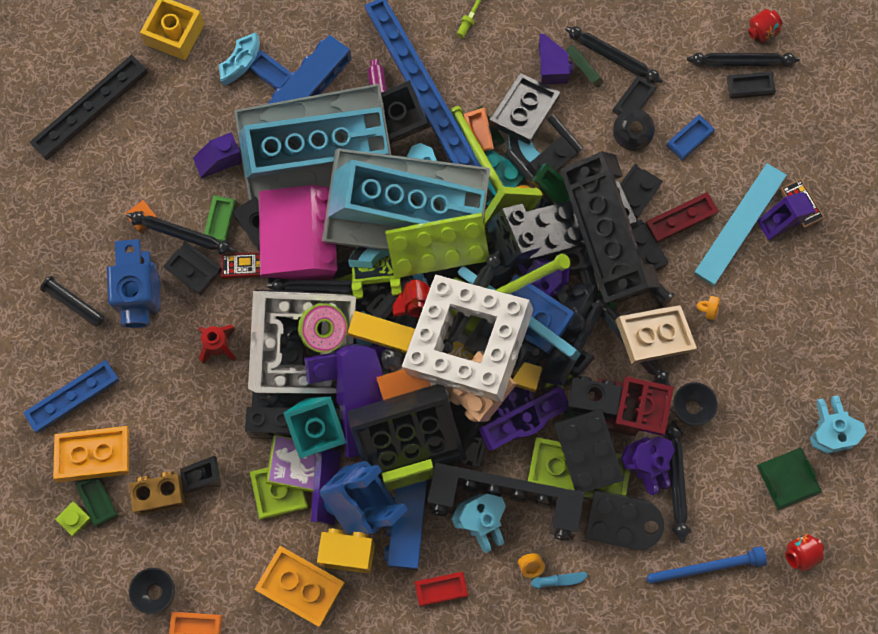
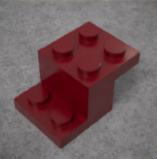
M625 376L622 383L616 382L617 386H622L618 414L615 420L605 418L608 430L636 436L639 431L664 436L674 387ZM598 378L597 382L602 383V380L607 379ZM595 392L593 401L601 400L600 395Z

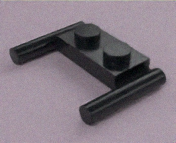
M554 113L547 118V121L561 137L534 158L527 166L512 149L504 154L532 188H535V186L531 183V180L542 164L547 163L557 171L583 149L582 145Z

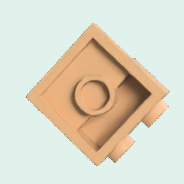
M478 351L471 361L481 363L484 352ZM511 377L502 402L517 384ZM451 387L445 388L450 393L448 395L449 400L456 405L461 404L466 409L465 415L474 422L488 421L502 404V402Z

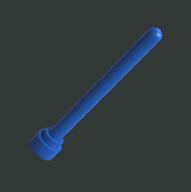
M758 546L751 548V551H747V554L651 573L647 575L646 580L648 583L653 584L750 564V566L755 565L757 568L767 566V558L764 548Z

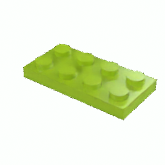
M482 213L385 230L394 278L486 262L489 256Z
M536 437L528 481L575 490L560 442ZM616 453L624 481L598 489L626 495L630 471L623 469L620 461L622 454ZM595 489L584 492V498L593 500Z

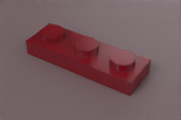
M708 192L646 221L645 224L656 242L659 243L716 216L719 211Z

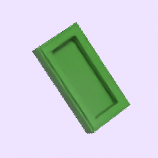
M213 195L204 234L215 237L220 242L228 240L234 216L232 211L235 210L237 204L236 199Z

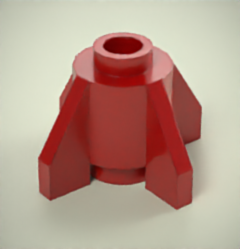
M417 279L405 284L401 294L393 304L394 316L406 315L407 310L410 316L417 317L419 321L430 287L425 282Z
M231 324L220 328L216 326L200 327L198 331L202 334L201 342L203 347L198 359L204 364L211 354L221 355L224 353L234 362L236 356L228 349V337L236 330L235 327Z

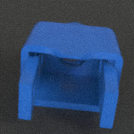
M139 239L115 241L116 266L106 267L108 304L120 314L121 327L150 326L149 314H156L161 309L160 276L157 272L156 264L151 262L149 251L141 252V241ZM129 247H134V252L127 253L126 251ZM141 258L145 260L143 264H141Z
M362 461L345 466L320 490L326 511L336 517L348 534H353L354 532L374 534L380 527L393 526L408 510L404 503L396 504L378 477L382 472L378 465L371 466L367 461Z

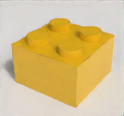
M157 0L140 34L146 46L186 61L205 23L199 10L173 0Z
M329 529L328 532L321 533L317 563L321 567L371 574L375 543L372 538L368 537L369 534L354 532L353 536H350L339 529Z

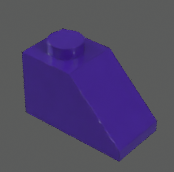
M540 34L538 45L541 83H568L569 75H573V62H569L568 53L548 36Z
M232 132L210 140L193 157L201 178L242 163L241 154Z
M800 192L783 198L759 218L757 222L767 239L771 240L799 225L816 211L806 194Z

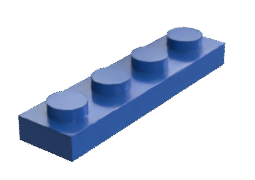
M104 360L23 413L33 430L38 434L120 380L109 362Z

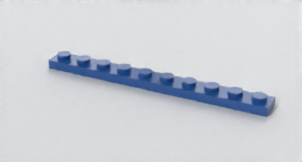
M375 0L364 5L366 13L405 82L410 80L428 122L450 162L482 167L387 0Z

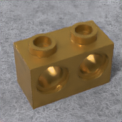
M173 471L163 472L160 474V477L152 479L150 476L138 477L136 482L129 483L132 512L136 515L186 506L181 476ZM174 484V492L169 496H165L164 490L166 486ZM145 489H150L149 498L141 500V492Z

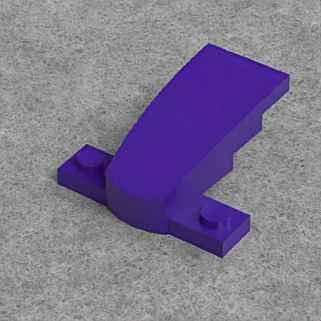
M349 344L337 349L334 353L305 358L306 380L309 384L336 379V402L340 405V425L344 431L346 440L345 455L348 458L360 456L350 429L347 411L383 400L376 377L383 376V369L379 360L382 352L390 348L380 345Z
M515 386L491 416L493 421L478 429L488 450H494L510 440H521L538 432L547 423V420L567 410L568 400L561 386H557L534 398L532 391Z

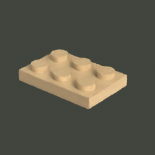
M681 305L623 315L616 319L631 364L690 353L697 349Z

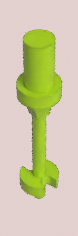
M476 0L469 15L462 17V24L456 33L459 38L463 39L469 28L473 27L475 21L472 18L481 0Z

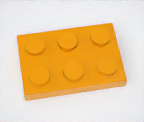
M127 426L55 434L53 479L56 483L129 474V428Z
M279 546L254 590L321 627L345 582L284 547Z

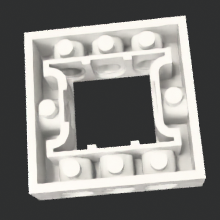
M435 275L402 368L410 376L502 402L534 310L530 300ZM449 309L462 312L467 317L473 315L487 319L489 323L495 321L481 363L442 353L445 346L443 341L448 327H451L453 323V316Z
M253 291L248 389L255 393H336V379L309 384L306 380L305 365H279L282 359L280 336L283 334V324L276 319V316L298 319L305 310L315 304H331L339 308L345 315L348 333L355 311L356 297L347 294ZM322 321L321 335L328 331L326 321ZM346 335L343 343L337 349L353 344L354 337ZM337 349L327 353L320 352V355L334 353Z

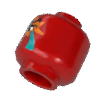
M764 9L750 18V28L747 31L754 41L758 39L760 42L766 43L781 32L783 22L775 10Z
M803 534L788 543L785 552L786 560L792 568L808 571L823 561L824 545L818 538H814L809 534Z

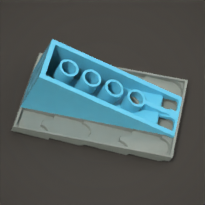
M380 84L234 110L249 200L257 197L259 200V191L304 185L330 187L336 149L391 155Z
M336 149L322 242L389 251L385 230L482 213L484 219L490 168Z

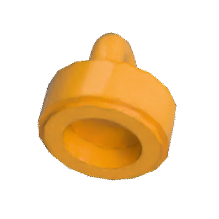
M710 296L709 301L698 302L696 305L697 309L706 312V319L716 320L720 299L719 297Z
M526 554L518 560L519 568L526 578H536L545 570V563L539 554Z

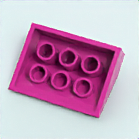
M304 185L259 191L260 277L292 280H332L337 272L336 244L322 242L330 187Z

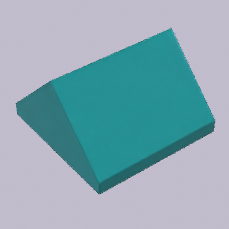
M331 397L306 398L284 412V417L299 459L346 443Z

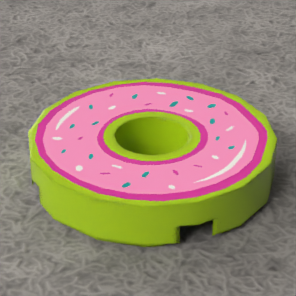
M318 303L303 312L299 320L298 332L306 347L316 352L327 353L337 349L343 343L347 335L348 325L345 315L339 308L331 304ZM326 321L328 331L320 335L317 326L320 322Z

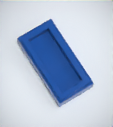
M262 50L257 53L255 60L248 68V70L275 90L282 88L291 74L289 70Z
M698 115L669 140L666 146L683 161L715 132V129L701 115Z

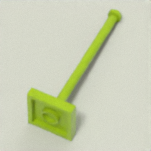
M459 106L453 107L450 112L480 165L490 168L489 180L496 191V195L484 212V228H487L486 224L503 208L523 204L526 212L534 210L543 196L540 190L535 188L504 187L463 117V110Z
M560 254L556 256L554 261L495 291L511 294L559 269L565 270L569 268L570 260L567 255ZM456 277L454 278V280L464 282ZM449 309L454 319L458 311ZM472 315L463 332L471 335L482 318Z

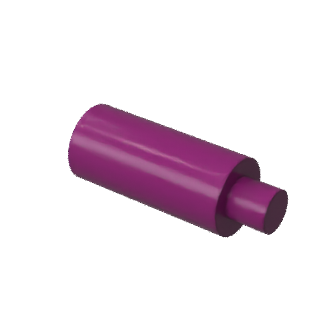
M373 59L370 61V67L367 69L369 85L380 84L382 93L386 91L383 66L379 65V60Z

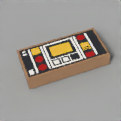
M799 179L782 187L780 193L783 198L800 192H804L816 212L799 224L803 230L822 221L825 217L802 179Z

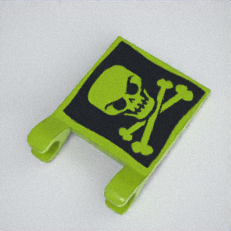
M390 255L377 261L373 268L352 267V291L356 299L363 298L362 284L390 282L392 295L401 294V277L394 278Z

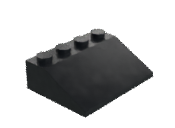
M435 384L347 411L350 429L361 460L367 461L371 466L378 465L382 472L378 477L382 483L384 482L382 473L429 459H431L432 465L435 467L436 463L445 464L466 457L444 385Z

